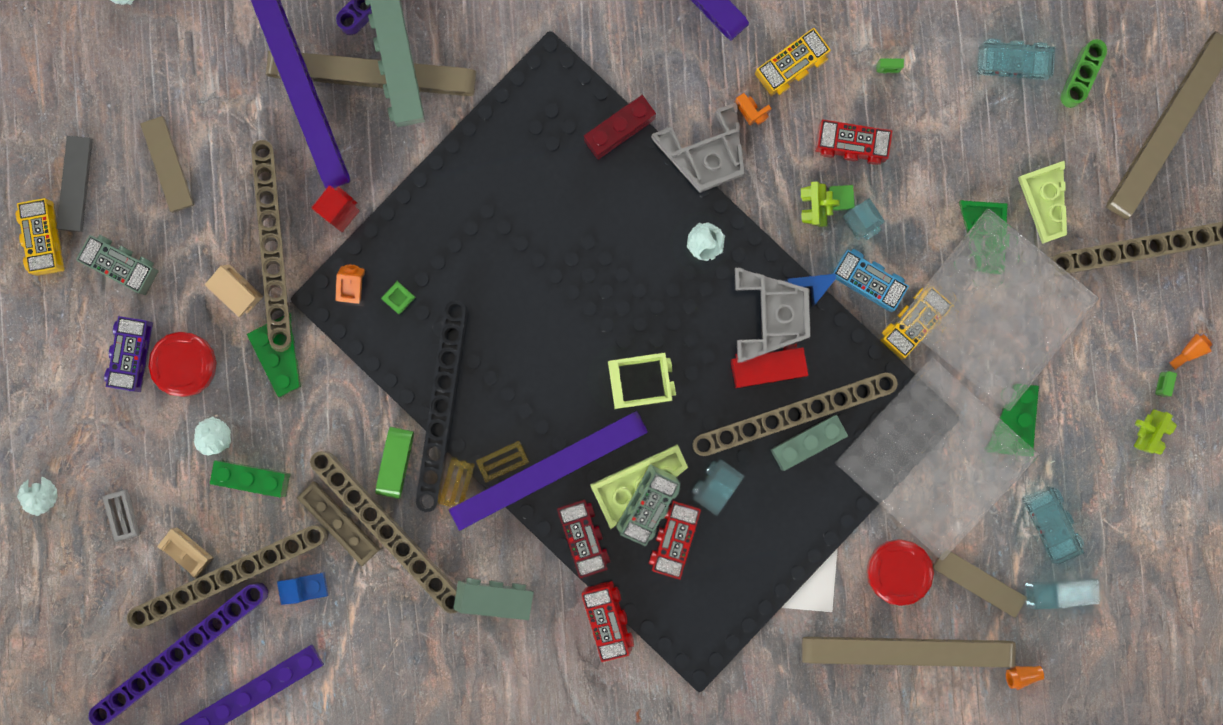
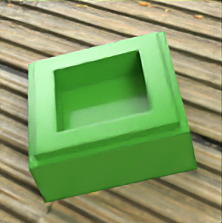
M880 58L876 64V72L899 73L904 67V59Z
M853 185L829 186V191L833 192V200L840 201V206L833 207V211L855 209Z
M397 281L381 299L400 315L416 297Z
M1166 371L1159 374L1155 391L1157 396H1172L1177 373Z

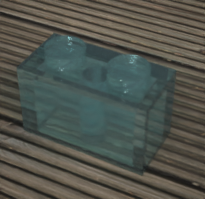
M870 198L849 210L842 217L857 240L864 237L867 241L882 230L880 226L885 222Z
M721 459L717 463L713 461L706 470L708 476L705 481L699 480L692 490V493L695 494L692 499L715 515L719 514L745 477Z

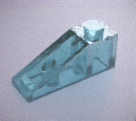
M1098 579L1026 583L1027 607L1034 610L1100 604Z

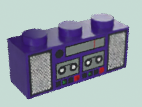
M118 316V321H115L113 325L114 343L111 344L108 353L109 358H111L110 365L104 375L106 387L141 392L153 322Z

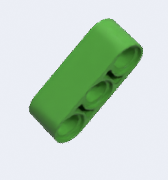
M1098 39L1092 40L1080 50L1061 92L1060 99L1064 106L1074 108L1087 98L1107 54V46L1103 41ZM1089 48L1096 50L1097 57L1090 55ZM1080 69H1083L1087 72V79L1081 77L1079 73ZM1070 90L1077 92L1078 100L1071 98Z
M390 426L376 485L377 495L400 499L414 431Z

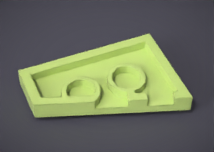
M1065 161L1018 177L1042 244L1067 235L1064 191H1066L1064 182Z

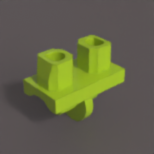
M818 181L811 182V186L801 188L802 201L812 202V209L802 210V222L818 227H827V216L833 215V207L840 206V201L833 200V192L826 191V184H820Z
M1153 409L1150 415L1147 414L1144 421L1137 419L1135 425L1140 430L1137 433L1138 439L1133 447L1141 451L1161 455L1166 448L1165 443L1161 441L1163 434L1171 435L1177 427L1171 420L1173 415Z

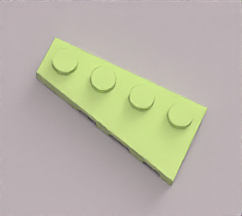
M678 445L590 484L610 529L619 522L650 464L675 477L688 468Z

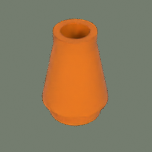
M1016 666L1006 670V681L1011 689L1020 690L1044 679V672L1041 666Z

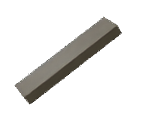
M160 116L140 123L170 212L174 213L194 206L165 117Z
M315 481L297 497L304 507L361 566H364L380 550Z
M946 548L941 550L933 564L934 570L1016 618L1027 599L1021 593Z

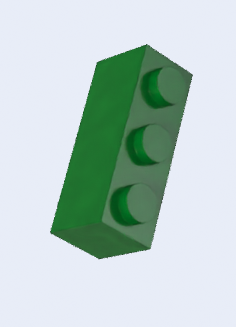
M215 460L209 484L282 498L286 497L291 473Z

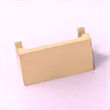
M221 265L205 283V286L238 317H241L244 313L248 314L264 297L231 265Z
M178 527L170 529L157 546L186 569L194 578H197L214 558Z

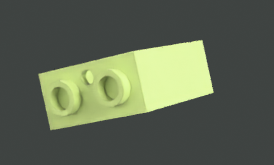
M665 353L608 361L615 409L672 401V396L676 395L674 381L669 382L668 372H672L671 358H666ZM660 361L665 396L623 401L619 367Z

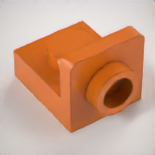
M743 93L735 100L737 108L749 126L755 122L759 125L769 118L768 114L772 109L770 105L757 112V104L751 96L747 97Z
M352 264L341 266L337 273L335 301L360 303L362 278L365 269L358 268V266Z

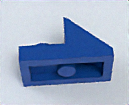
M836 274L791 278L785 282L810 288L813 307L835 281Z
M325 572L277 581L281 605L301 603L306 600L329 596Z

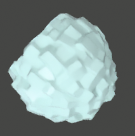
M699 222L688 234L687 248L697 259L704 261L713 260L723 252L725 235L715 225L708 222L703 224Z
M213 416L204 419L195 428L194 445L203 455L218 454L229 448L231 430L226 423Z
M41 477V484L34 483L31 487H28L29 480L23 482L17 495L23 509L35 516H40V514L49 511L58 498L55 485L44 477Z

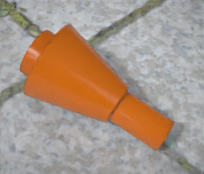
M1196 333L1181 351V354L1170 361L1169 364L1176 370L1185 362L1212 352L1210 349L1212 346L1211 341L1204 334L1200 336Z

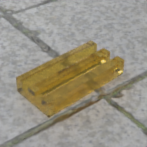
M518 441L480 458L476 462L485 482H488L529 463V460L521 442ZM516 447L519 451L486 467L483 466L484 462ZM517 457H522V461L488 476L487 471Z
M452 457L439 504L454 507L465 501L475 464H468L463 460L458 461ZM458 466L459 469L456 476L455 484L453 487L450 501L446 500V496L453 475L454 467ZM468 469L459 503H455L463 470Z

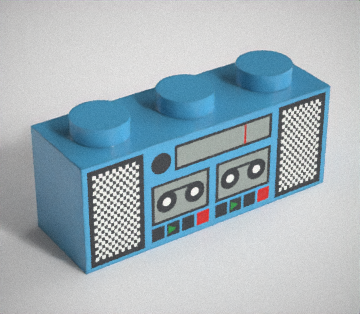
M847 249L831 273L836 274L835 280L887 311H895L909 288L904 283L906 280L893 273L891 276L884 271L885 267L873 261L870 263L863 259L865 256L859 251Z

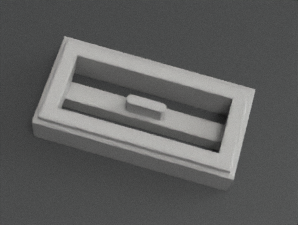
M128 489L102 496L114 542L139 536L140 533ZM120 496H122V499H123V503H124V507H125V510H126L127 518H128V521H129L131 533L129 532V529H128V525H127V521H126V518H125V514H124V510H123V506H122V503H121ZM112 498H114L124 535H120L111 502Z

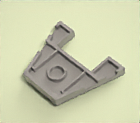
M736 102L719 108L715 112L724 132L722 134L685 148H681L672 127L653 133L651 136L652 140L699 192L706 191L744 175Z
M735 268V291H761L762 340H737L738 362L747 361L810 337L808 288L772 279L741 268Z

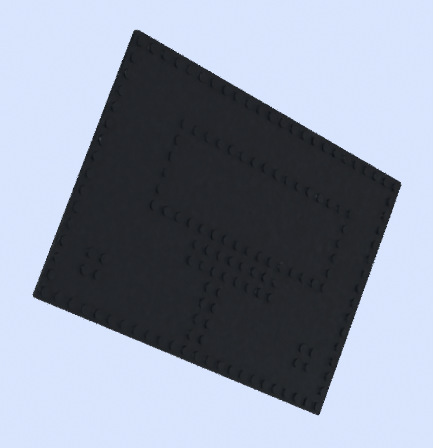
M548 31L291 297V302L426 431L444 308L449 301H461L468 310L447 452L486 489L638 411L648 430L647 433L506 506V508L579 578L557 509L584 499L587 504L591 503L595 513V517L591 519L594 527L599 526L603 539L599 540L602 550H607L610 563L606 564L607 570L579 579L588 587L613 581L614 587H618L621 601H619L621 610L626 612L627 625L697 692H702L959 420V415L827 290L812 307L810 288H808L810 337L793 343L797 344V348L804 347L808 376L735 388L730 360L736 359L737 340H762L761 291H735V268H741L784 282L787 279L810 277L811 275L717 186L699 192L652 140V134L658 131L651 124L645 126L598 160L585 143L584 135L629 103L554 32ZM699 222L701 224L707 222L721 229L725 235L723 252L713 260L704 261L697 259L687 248L688 234ZM352 264L358 266V268L365 269L359 304L335 301L337 273L341 266ZM397 281L416 297L400 315L381 299ZM459 305L453 306L450 310V315L453 318H457L462 314V308ZM450 329L447 332L448 341L453 342L458 339L459 333L457 329ZM783 347L774 350V352L783 351ZM452 352L446 353L443 357L445 365H451L455 361V355ZM665 353L666 358H671L672 372H668L669 382L674 381L676 395L672 396V401L615 409L608 361ZM660 361L619 367L623 401L665 396ZM891 373L897 379V388L891 394L708 456L698 455L693 450L692 443L695 437L878 374ZM443 376L440 379L442 389H447L451 386L452 380L449 376ZM882 377L879 381L880 388L885 391L888 390L890 381ZM864 385L857 387V395L860 398H865L868 393L867 388ZM838 392L834 395L835 404L842 406L845 403V396L842 393ZM441 399L437 402L436 409L438 412L444 413L448 409L446 400ZM814 400L811 404L812 411L816 414L822 411V403ZM793 407L789 410V419L797 421L800 418V412L797 408ZM772 415L768 416L765 421L769 429H774L778 423L776 417ZM837 415L848 437L785 471L780 469L770 450L771 448L830 416ZM441 423L433 426V434L440 437L444 434L445 429ZM746 423L743 426L742 430L745 436L751 437L755 433L753 424ZM725 430L720 434V441L723 444H729L732 441L733 437L729 431ZM701 438L697 442V448L701 452H706L710 448V443L707 439ZM675 445L679 446L688 468L676 477L680 482V490L678 495L674 499L672 498V500L701 509L680 579L652 571L653 565L649 564L652 551H657L660 543L656 541L658 530L660 527L664 528L667 519L660 520L654 538L649 540L647 545L644 546L622 536L616 525L610 529L590 485Z

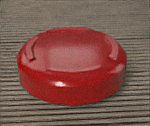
M176 332L166 335L156 343L150 353L148 367L151 379L160 390L172 396L189 397L199 394L209 386L215 376L217 362L214 350L206 340L193 333Z
M902 539L886 541L877 547L868 560L866 570L868 584L875 595L889 604L898 606L914 604L922 599L931 588L934 576L932 560L926 551L914 542Z

